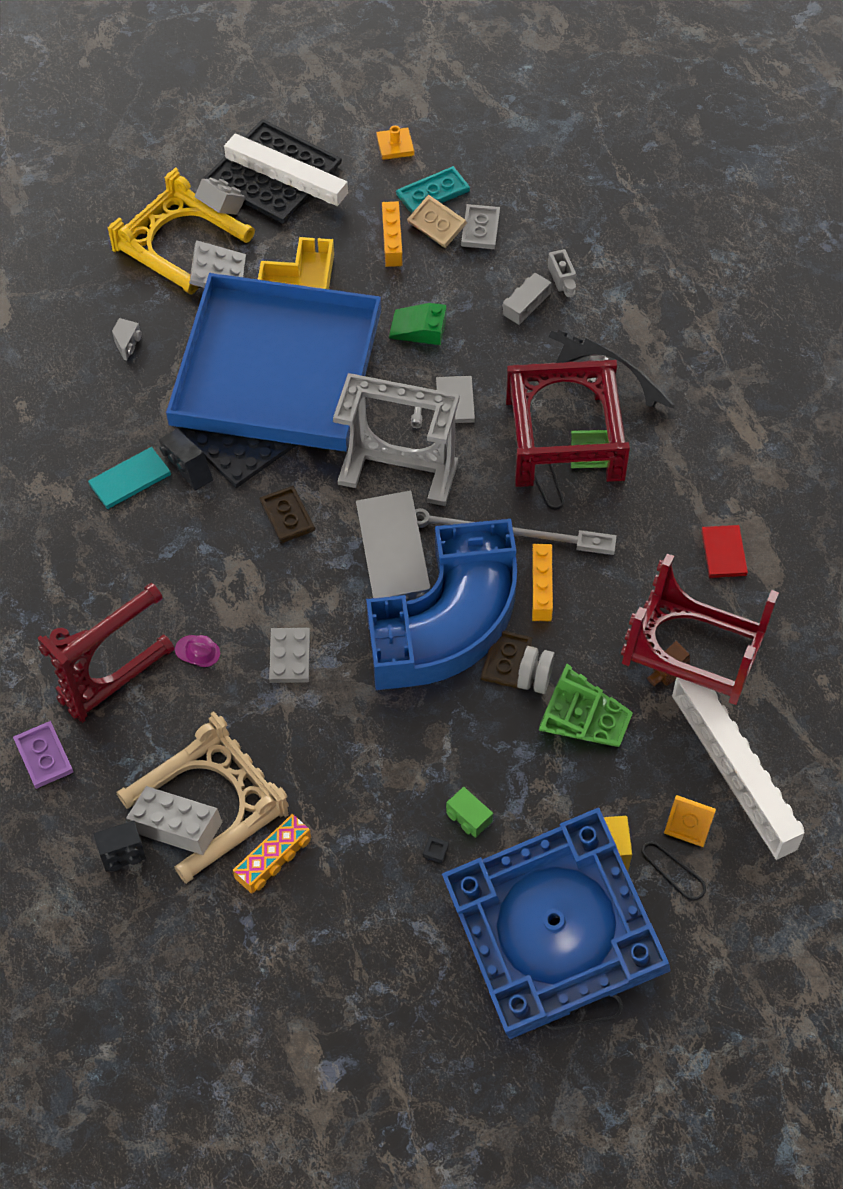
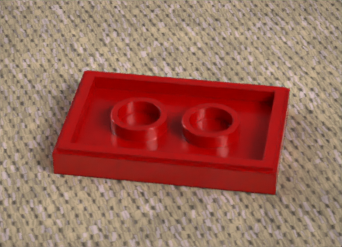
M740 526L702 527L701 532L709 578L747 576L748 571Z

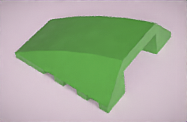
M566 664L543 715L539 730L619 747L633 712L613 697L609 698L603 693L602 689L598 686H593L587 681L586 677L582 674H577L570 665Z

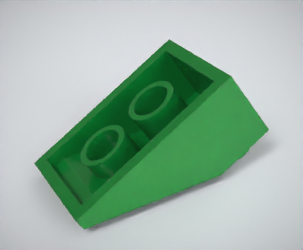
M426 303L396 309L389 338L441 345L446 323L447 305Z

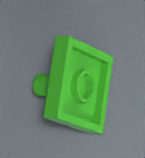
M607 430L571 431V445L608 443ZM608 460L571 462V468L607 467Z

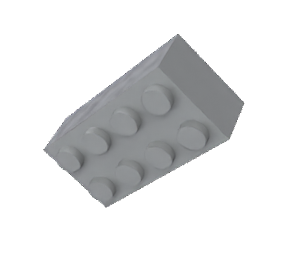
M148 786L145 787L126 817L127 822L135 821L139 835L204 855L222 824L217 808Z

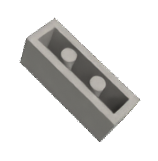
M537 273L526 278L524 284L516 288L514 293L504 300L502 304L503 315L520 325L550 295L551 282Z

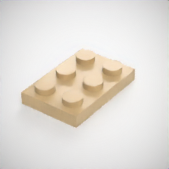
M430 195L423 200L407 219L408 223L444 248L450 244L467 224L465 219Z

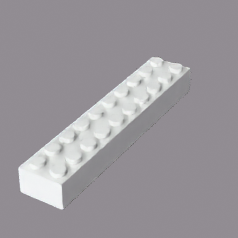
M676 677L672 697L775 859H780L798 850L804 835L803 825L793 816L792 808L782 799V794L779 788L775 787L771 782L769 773L763 770L758 756L752 753L747 739L741 736L736 722L730 719L726 707L719 702L717 693L711 689Z

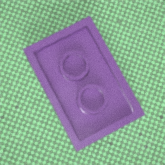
M51 721L13 737L35 789L73 773V769Z

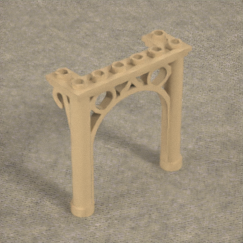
M215 712L211 713L210 723L204 724L196 731L195 737L197 739L188 747L126 789L123 787L116 792L123 805L129 809L135 805L146 786L158 789L180 773L196 768L215 771L228 779L234 786L240 802L239 812L234 823L211 841L204 855L193 853L174 866L176 872L186 884L193 879L194 875L276 817L280 816L281 818L284 816L286 818L288 816L287 807L289 805L286 801L287 794L281 787L278 789L274 783L266 782L263 772L252 765L253 762L247 753L243 754L239 743L235 739L231 740L229 737V732L226 729L228 725L222 716L218 717ZM216 752H221L227 759L222 764L214 763L211 759L212 755ZM207 753V761L197 760ZM232 760L240 768L239 770L230 768ZM248 778L254 786L245 788L244 780ZM251 793L257 794L261 798L255 806L245 803L246 797ZM245 811L253 813L243 821Z

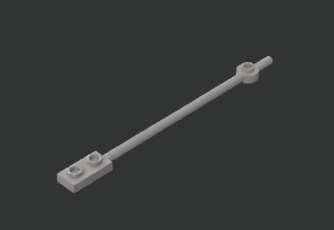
M415 509L418 528H424L429 523L438 525L473 523L471 521L429 516L427 510ZM512 527L514 535L577 544L576 550L614 555L617 535L579 530L578 536Z

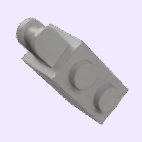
M566 250L550 252L548 256V269L558 291H564L567 297H573L576 288V272Z

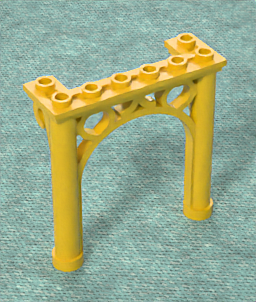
M175 167L164 177L166 190L162 194H159L153 202L148 204L128 224L124 226L122 219L119 217L110 224L108 231L114 252H119L120 250L176 283L185 292L193 294L199 286L189 284L190 274L162 258L153 250L152 241L156 232L172 219L191 215L199 216L212 222L245 243H248L253 238L255 229L248 224L241 223L226 213L217 212L195 198V193L190 190V183L186 178L180 176V172ZM172 205H179L177 210H168ZM139 234H147V237L144 239H135Z

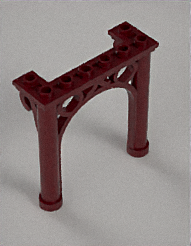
M149 583L142 592L90 630L86 629L70 636L67 629L56 628L51 632L49 638L46 635L38 637L40 652L45 657L49 656L52 659L51 663L56 668L54 672L59 678L58 683L61 687H56L58 694L56 698L62 706L66 705L69 708L68 711L74 719L78 718L82 723L85 722L87 712L165 654L168 655L175 650L172 642L163 634L156 639L157 642L115 673L103 678H91L89 676L91 658L100 644L153 603L157 604L163 599L161 592L153 583Z

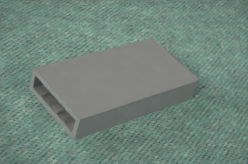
M411 490L356 501L373 598L405 595L406 601H410L429 592L431 589Z

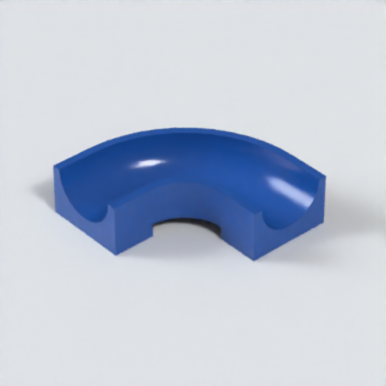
M511 519L435 526V556L439 577L433 588L425 595L410 601H406L405 595L366 599L376 690L431 684L452 677L482 659L488 653L490 647L498 641L511 618L516 594V545Z

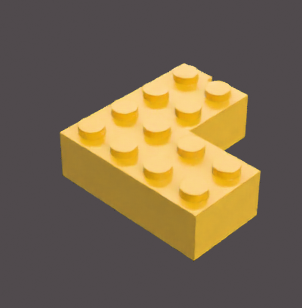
M299 237L295 263L261 261L258 280L329 289L334 258L333 239L318 238V252H316L315 238Z

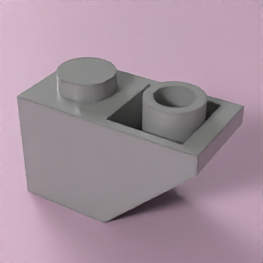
M119 318L112 333L118 350L123 359L127 360L130 354H133L137 341H140L142 332L140 331L139 323Z

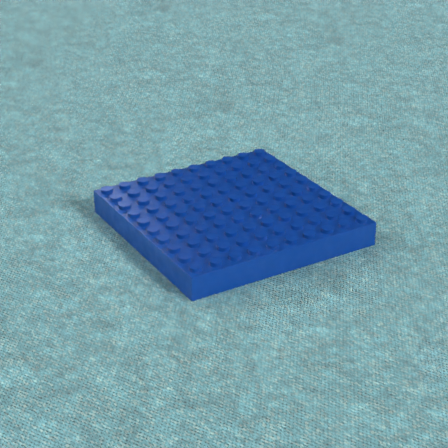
M209 273L166 411L169 426L347 452L350 440V426L334 423L333 417L348 373L360 376L366 375L381 314V297Z

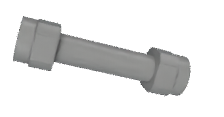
M415 407L414 414L411 416V426L413 428H420L422 426V408Z

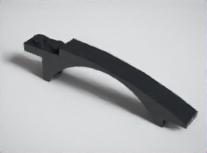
M558 329L557 332L551 331L549 338L564 344L556 363L573 362L583 357L596 355L614 358L627 366L637 377L643 389L647 406L655 408L658 402L669 408L675 407L670 398L650 378L619 354L591 339L586 338L584 341L575 336L571 339L567 337L568 333Z

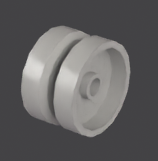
M527 646L520 664L517 687L528 690L532 685L533 679H535L534 691L545 694L553 668L555 652L544 650L538 661V648Z

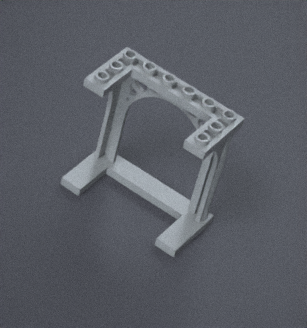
M348 373L333 417L334 423L350 426L349 448L338 478V485L356 488L364 461L368 459L435 473L427 503L446 506L458 465V458L455 457V414L460 395ZM365 397L435 410L427 435V441L435 443L423 449H411L391 445L381 440L371 431L367 424Z

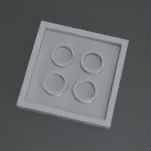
M196 240L189 284L205 288L209 273L243 277L246 254Z

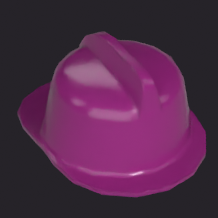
M204 635L185 636L175 646V653L179 659L201 667L212 666L220 657L218 645Z

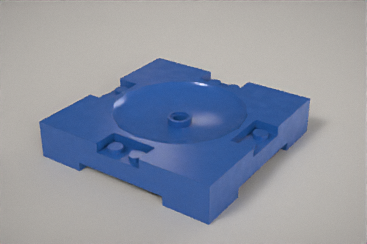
M599 807L560 824V827L485 859L480 857L442 874L509 1039L569 1015L571 1011L608 995L611 997L671 971L667 957L644 910ZM553 918L560 919L559 924L555 926L549 923Z

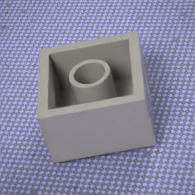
M213 178L202 179L194 196L219 213L238 215L245 196L240 194L241 191L239 189L229 187L228 182L222 179L217 181Z

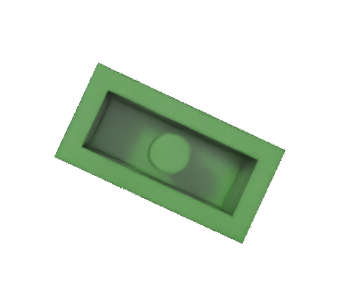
M465 787L446 802V813L453 821L457 820L461 824L462 829L467 834L471 833L475 838L493 822V812Z

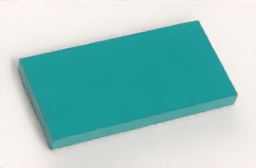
M452 166L396 190V195L412 214L428 195L443 203L469 192L470 186L455 167Z
M150 447L90 479L88 482L104 506L109 509L170 476L171 472L155 450Z

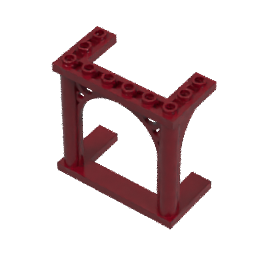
M616 360L507 366L505 400L506 405H513L517 439L515 487L534 486L535 464L608 460L607 482L625 481L630 445L629 442H625L616 383ZM596 378V381L590 383L587 381V379ZM538 381L539 385L533 386L528 382ZM557 382H574L588 387L594 392L595 400H601L608 443L535 447L530 413L532 399L542 388Z
M667 554L664 560L659 561L657 566L659 575L655 576L652 585L655 586V590L651 591L644 608L639 607L637 613H632L629 625H632V627L626 633L625 640L627 642L623 645L621 651L623 656L622 664L630 666L633 661L730 696L729 703L736 705L764 639L779 592L771 590L760 623L703 604L688 596L680 588L674 577L672 568L674 556ZM660 608H665L670 614L663 613ZM690 618L753 639L751 646L748 645L736 681L680 662L669 656L657 643L655 637L657 627L670 619Z

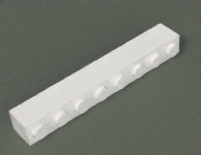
M234 134L224 145L225 157L328 203L338 206L348 194L347 181L238 134Z

